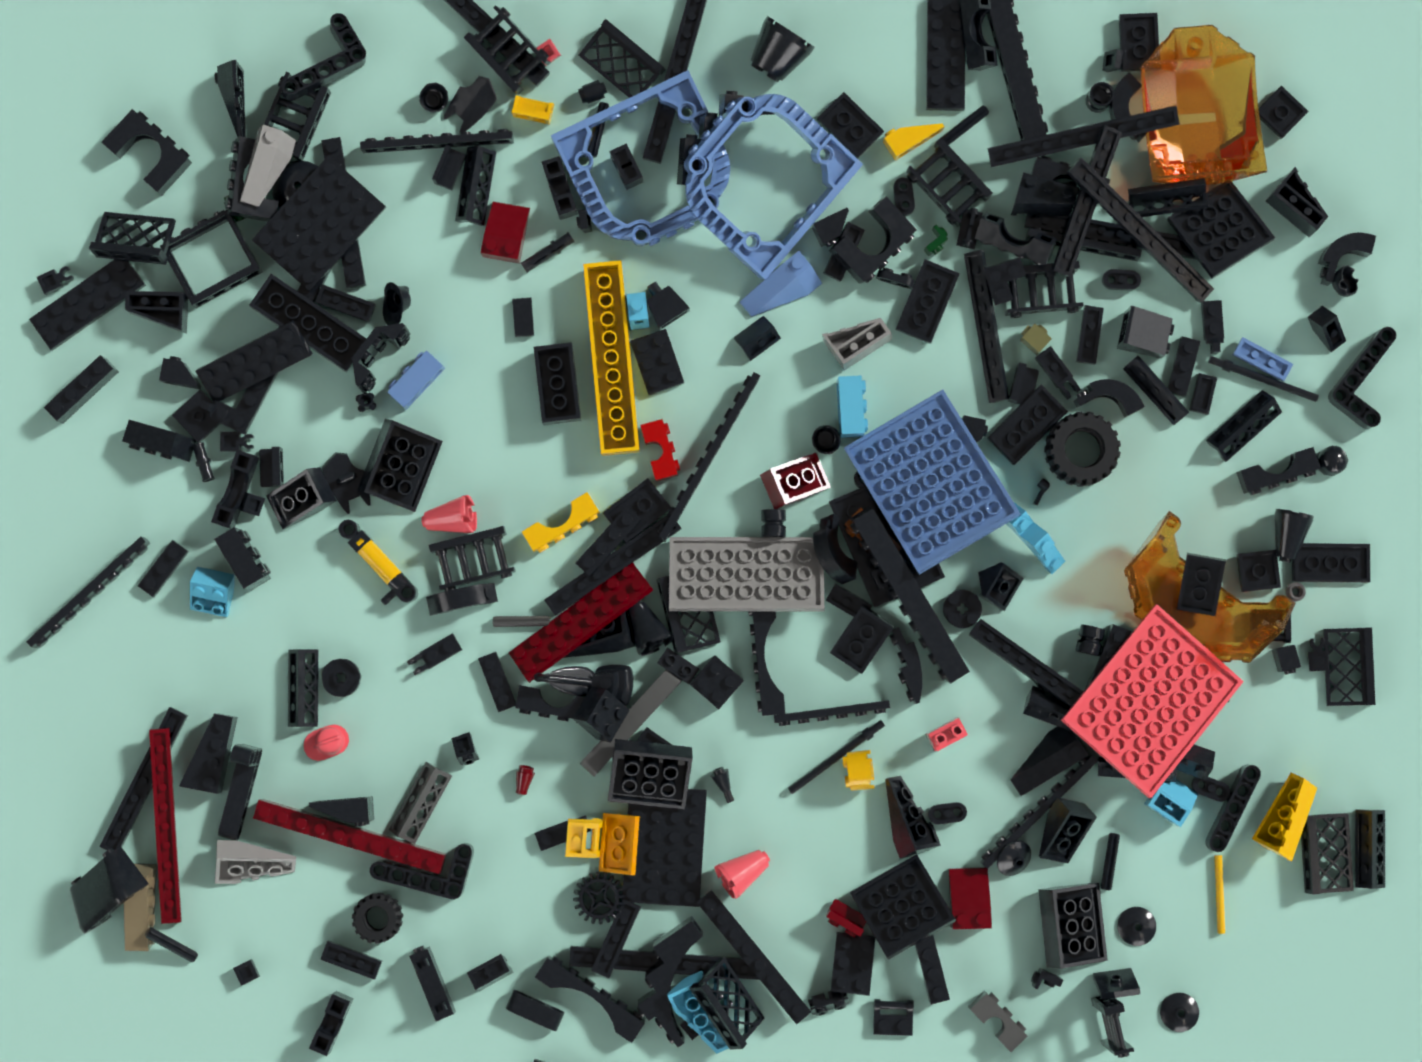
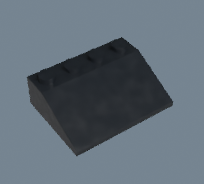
M385 419L357 490L415 512L443 441L396 421Z
M615 739L608 801L685 809L693 760L692 747Z
M1099 883L1038 889L1047 968L1063 969L1108 961Z

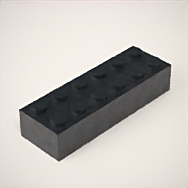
M270 274L249 304L253 310L278 327L293 320L309 348L345 372L353 364L352 357L366 340L364 336L273 274Z

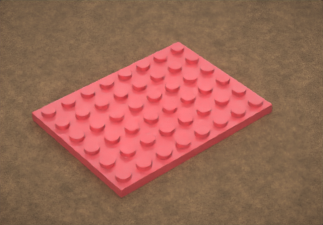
M1156 604L1063 716L1061 721L1145 796L1152 798L1244 681Z

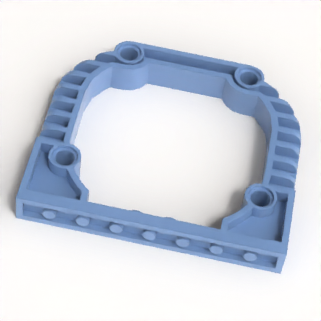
M689 70L551 135V139L589 217L600 231L612 238L632 240L637 246H645L647 244L653 246L660 242V238L667 236V238L677 234L676 230L680 228L686 230L694 226V222L698 220L690 210L689 205L653 223L639 219L626 224L615 218L606 207L591 176L590 170L593 167L594 161L593 156L588 152L589 142L592 137L590 128L609 119L615 121L621 117L620 114L626 111L628 113L634 112L638 109L639 105L656 97L660 104L676 109L680 122L690 123L696 135L699 136L700 116H706L708 110ZM685 108L690 109L692 115L685 117L681 111ZM724 145L711 158L713 163L710 185L705 187L707 197L714 201L715 208H718L719 197L726 189L730 177V160ZM580 158H588L589 164L586 166L580 165ZM643 231L646 234V238L638 240L635 236L636 233Z
M764 94L754 98L740 97L735 101L732 100L725 107L727 111L713 121L714 126L710 131L706 130L700 138L702 140L699 144H695L688 151L689 155L684 161V169L688 173L685 182L686 199L690 210L710 232L728 247L731 253L757 277L763 280L769 277L863 165L795 101L778 94ZM744 101L748 104L746 112L742 110V103ZM762 112L773 113L783 119L812 147L811 159L816 164L821 165L822 183L827 187L819 199L807 207V213L803 218L800 217L793 225L794 228L782 242L776 240L761 241L760 236L755 232L740 231L714 207L707 197L704 181L712 171L713 163L711 158L741 122L754 121ZM822 149L826 154L823 160L820 158V151ZM694 160H697L699 163L697 170L692 168ZM749 236L753 240L750 246L746 244V239Z

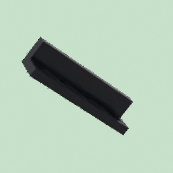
M481 146L467 147L455 221L460 223L470 222L484 226L496 151ZM483 153L489 155V161L486 165L482 160ZM482 171L486 176L485 182L483 183L479 178L480 173ZM478 190H481L483 194L481 201H478L476 197ZM476 208L480 213L479 220L473 218V212Z
M1205 178L1128 189V202L1133 209L1134 206L1142 205L1145 207L1143 211H1136L1141 217L1208 208ZM1195 197L1203 198V202L1198 203L1191 200ZM1175 200L1184 202L1182 205L1177 206L1172 204ZM1155 203L1164 204L1162 208L1154 207Z
M1262 390L1206 441L1218 451L1222 460L1227 462L1280 415L1282 411L1275 398ZM1273 406L1274 411L1267 415L1268 410ZM1259 420L1258 425L1253 428L1254 422ZM1245 432L1244 438L1239 440L1240 435ZM1228 445H1231L1230 450L1225 454L1223 450Z
M318 649L288 650V727H318ZM305 653H312V662L309 665L305 662ZM308 672L312 676V681L309 685L305 681V675ZM308 691L312 695V700L309 704L305 701V694ZM307 711L312 714V723H305Z
M1355 809L1356 888H1385V810Z

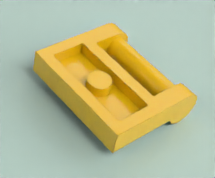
M599 818L592 820L568 819L565 857H600L599 838L603 820ZM587 828L592 829L590 849H585Z

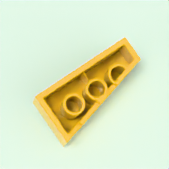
M1291 772L1252 839L1264 848L1292 862L1317 787Z

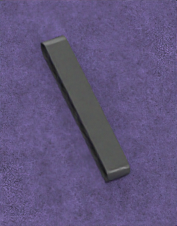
M665 670L629 709V713L611 743L600 741L582 760L580 765L594 777L613 757L615 739L628 740L682 680L668 670Z

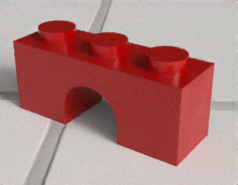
M663 419L640 425L645 444H658L663 449L662 456L658 460L651 461L656 482L678 476L677 471H680L678 459H673L672 453L675 452L673 441H668L667 434H670L668 423H664Z

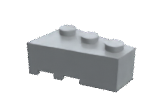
M881 318L860 323L854 327L842 328L829 334H822L824 343L844 371L892 340V334Z

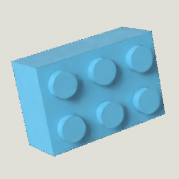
M862 375L840 376L836 381L840 437H863L868 430V419H864V413L867 411L866 399L863 400V394L866 392L865 380H862Z

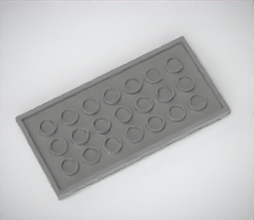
M670 537L669 611L824 612V569L816 556L813 537Z

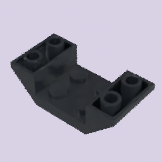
M403 323L375 327L352 357L355 383L362 393L370 392L376 384V378L367 367H371L377 353H381L387 345L386 341L400 349L401 346H405L410 340V332Z

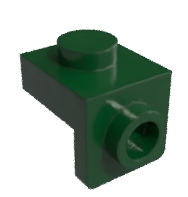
M937 224L932 228L937 238L924 249L928 256L932 253L937 255L944 249L942 246L948 240V234L943 227L939 228Z

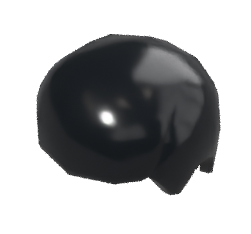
M428 83L419 94L420 105L428 112H440L448 103V91L439 83Z
M1343 266L1335 272L1332 283L1334 290L1343 297H1350L1358 290L1357 283L1359 280L1353 277L1352 274L1355 270L1350 266Z
M830 425L819 426L812 435V444L819 453L832 454L840 446V433Z
M1329 446L1317 455L1321 467L1318 470L1324 475L1335 476L1347 467L1348 457L1346 452L1339 446Z

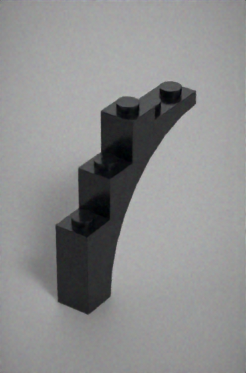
M726 91V94L720 95L719 113L707 112L706 116H700L699 136L686 134V138H680L678 185H686L688 173L684 169V161L689 155L688 151L693 145L699 144L702 140L700 138L706 130L710 131L714 126L713 121L717 116H722L727 111L725 107L732 100L735 101L740 97H744L737 95V91ZM744 101L742 103V110L746 112L748 104ZM762 112L761 115H775V114L769 113V112ZM694 160L692 168L697 170L699 163L697 160Z
M692 916L653 943L654 949L652 951L658 960H662L646 970L645 982L650 988L654 989L638 999L637 1007L642 1017L646 1016L648 1021L656 1017L655 1022L657 1025L665 1029L668 1040L671 1044L675 1043L677 1047L684 1044L685 1037L677 1025L667 994L671 991L674 973L682 957L692 945L703 937L702 929Z

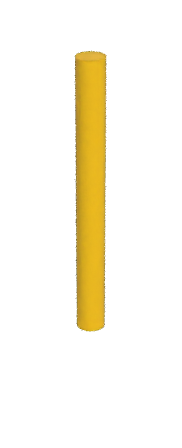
M1214 855L1217 933L1225 934L1222 855Z

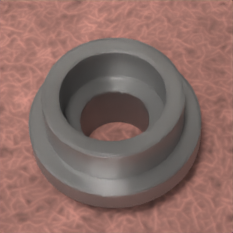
M1293 582L1286 588V595L1291 601H1300L1306 594L1305 587L1298 582ZM1294 588L1298 590V594L1296 596L1292 593V590Z

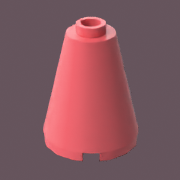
M463 495L430 509L422 516V525L429 531L473 533L477 529V514L472 511L471 507L475 506L469 495Z
M756 850L720 863L714 869L717 877H721L722 885L733 899H737L769 867L768 862L770 859L765 851Z

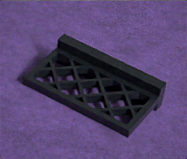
M605 19L601 24L602 26L578 56L629 98L633 97L630 94L629 85L639 84V93L649 89L658 76L662 75L666 69ZM604 32L609 37V44L599 45L598 38ZM621 46L624 56L613 57L612 47ZM610 47V58L600 59L599 48ZM589 49L597 50V59L589 60L584 55ZM624 59L625 69L614 71V60ZM627 59H637L638 68L628 69ZM611 60L612 71H602L600 61ZM650 70L654 75L650 80L642 81L641 71ZM638 71L639 81L629 82L628 72ZM625 72L626 83L618 84L615 81V73Z
M104 212L95 242L90 243L89 249L96 258L166 265L168 261L166 253L176 221L174 218ZM109 218L116 219L118 221L109 228L107 227V222ZM129 220L135 222V224L127 229L123 226ZM151 222L152 226L144 231L141 229V225ZM163 224H169L168 228L160 233L158 227ZM121 226L124 231L114 237L111 232ZM139 228L141 233L131 238L129 233ZM156 229L158 235L149 240L146 235ZM107 234L111 235L112 239L106 243L101 242L104 236ZM126 235L130 239L124 244L117 242ZM145 237L147 242L142 246H136L135 242ZM162 239V247L154 248L153 244Z
M669 576L656 579L668 629L673 636L672 645L675 653L721 642L713 611H706L710 617L707 624L697 619L701 611H698L695 617L685 611H680V616L678 611H669ZM683 614L693 619L688 629L681 625L680 620ZM695 621L704 626L700 635L690 630ZM707 628L713 631L715 640L707 641L702 638ZM690 633L698 639L694 645L687 647L685 638Z
M1372 627L1323 629V636L1326 642L1324 651H1329L1330 655L1335 650L1343 657L1336 665L1329 660L1333 668L1330 671H1325L1326 705H1376ZM1339 632H1347V633L1343 636V635H1342L1341 633H1339ZM1351 632H1359V641L1355 645L1346 639ZM1328 633H1337L1342 639L1333 646L1328 641ZM1343 640L1352 647L1345 656L1336 648ZM1359 643H1360V651L1356 648V647L1359 645ZM1353 650L1360 654V660L1355 665L1347 658ZM1344 659L1353 666L1346 675L1337 668ZM1335 669L1343 676L1337 684L1330 680V674ZM1354 669L1361 673V679L1356 684L1347 677ZM1345 678L1353 685V688L1347 694L1338 687ZM1357 688L1362 693V701H1353L1348 695ZM1335 689L1344 695L1339 702H1331V693ZM1345 698H1347V699L1350 700L1351 702H1343V701H1344Z
M1348 813L1308 815L1301 834L1305 893L1320 894L1354 891ZM1343 817V826L1338 830L1333 825V822L1337 818ZM1316 819H1323L1327 823L1322 831L1317 828ZM1329 827L1336 832L1331 840L1324 835ZM1339 836L1344 839V846L1341 849L1334 844ZM1321 837L1328 842L1323 850L1318 847V841ZM1331 846L1338 852L1332 860L1325 854ZM1340 856H1343L1346 861L1342 869L1335 863ZM1322 857L1330 862L1324 870L1319 867V861ZM1332 866L1339 871L1334 879L1327 874ZM1342 875L1347 878V887H1341L1336 883ZM1325 876L1331 883L1327 888L1321 889L1320 881Z
M721 957L698 983H693L689 988L730 1050L743 1049L747 1045L746 1040L765 1019L725 957ZM721 966L725 969V977L719 976ZM710 978L714 979L713 990L707 984ZM719 979L725 980L724 991H719ZM730 981H733L735 984V992H729ZM718 994H724V1005H721L718 1001ZM729 995H735L734 1006H729ZM740 996H743L745 999V1008L740 1007ZM729 1009H734V1021L728 1016ZM739 1010L745 1011L744 1022L739 1021ZM750 1011H753L757 1017L753 1023H750ZM739 1024L744 1025L743 1035L739 1032Z

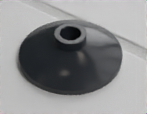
M1013 841L1007 844L998 855V870L1006 876H1013L1022 872L1031 859L1030 846L1024 841Z
M1128 908L1118 919V933L1130 945L1141 946L1147 944L1152 940L1156 932L1155 918L1145 908ZM1140 923L1141 929L1137 931L1135 925Z
M1181 992L1173 993L1162 1002L1160 1016L1165 1026L1176 1032H1185L1197 1023L1199 1007L1190 995ZM1179 1010H1184L1182 1017L1178 1016Z

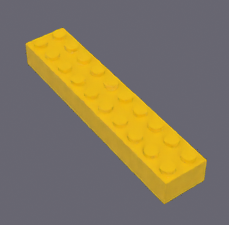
M622 261L583 264L601 455L640 453Z

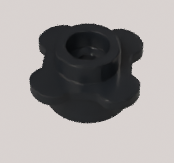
M362 393L356 396L359 412L376 409L373 393Z

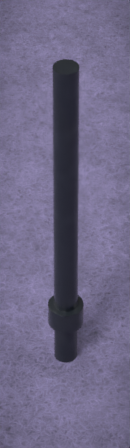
M1210 356L1208 363L1219 366L1224 371L1238 373L1314 402L1318 400L1319 395L1235 365L1233 361L1227 359L1224 361L1214 356Z
M879 720L869 729L868 727L861 731L862 734L788 788L791 794H794L844 757L847 752H851L865 740L869 741L873 738L874 734L885 726L882 720Z

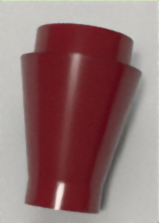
M519 765V768L516 769V793L527 795L535 775L533 767Z

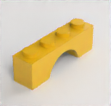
M588 492L571 501V515L563 525L550 528L537 522L522 531L533 552L538 551L541 553L549 548L548 544L551 542H560L566 538L564 536L570 531L574 533L582 528L581 524L584 522L591 523L598 518L597 515L600 512Z

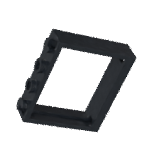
M227 210L217 211L214 217L203 219L192 229L186 228L180 232L179 236L171 237L166 253L171 268L191 305L195 308L263 273L233 216L227 215ZM229 222L251 265L195 295L172 251Z

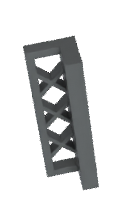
M425 762L389 830L397 837L415 844L452 775ZM438 775L444 776L442 782L436 785L435 781ZM433 792V799L426 802L427 795ZM424 809L423 817L417 819L416 815L418 812ZM415 827L412 837L407 836L409 828Z

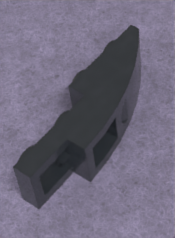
M898 627L891 631L892 634L889 635L893 646L897 645L900 651L897 655L901 664L905 663L906 665L899 669L901 673L898 674L901 683L906 684L908 688L906 695L909 701L918 704L922 694V669L918 651L914 642L906 644Z

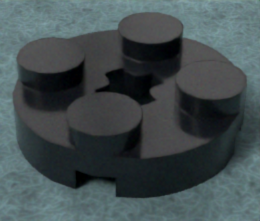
M957 590L951 593L943 604L944 617L951 625L957 628L972 626L977 623L982 613V605L978 596L968 590ZM961 603L968 608V611H965L963 615L960 611H957V607H960Z
M332 660L322 671L323 687L333 696L346 697L351 695L360 685L361 673L358 666L351 660ZM338 673H339V674L345 673V675H346V676H345V679H346L345 682L341 681V682L339 683V682L337 681V680H338V677H337V674H338Z

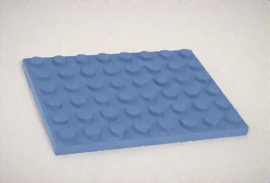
M943 389L844 447L919 575L1021 515Z

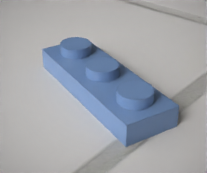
M1244 337L1240 339L1232 354L1282 382L1285 381L1293 366L1291 362Z

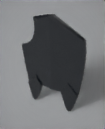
M478 76L472 85L468 87L460 86L445 112L444 119L456 113L463 120L459 133L466 132L476 124L496 102L497 96L490 79Z
M335 452L324 464L322 470L337 501L347 514H350L349 500L361 497L370 506V495L357 490L364 470L356 468L350 462L347 453Z

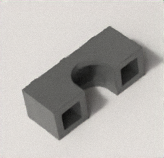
M984 991L968 1007L983 1023L992 1017L1001 1019L1002 1028L995 1036L1012 1052L1028 1037L1024 1033L1026 1028L1019 1021L1015 1023L1010 1018L1013 1014L1006 1007L1002 1009L997 1004L1000 1000L992 992L988 995Z

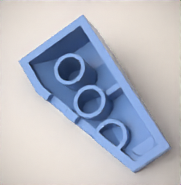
M798 251L743 298L740 304L753 317L780 305L790 303L793 300L808 296L822 282L811 264Z

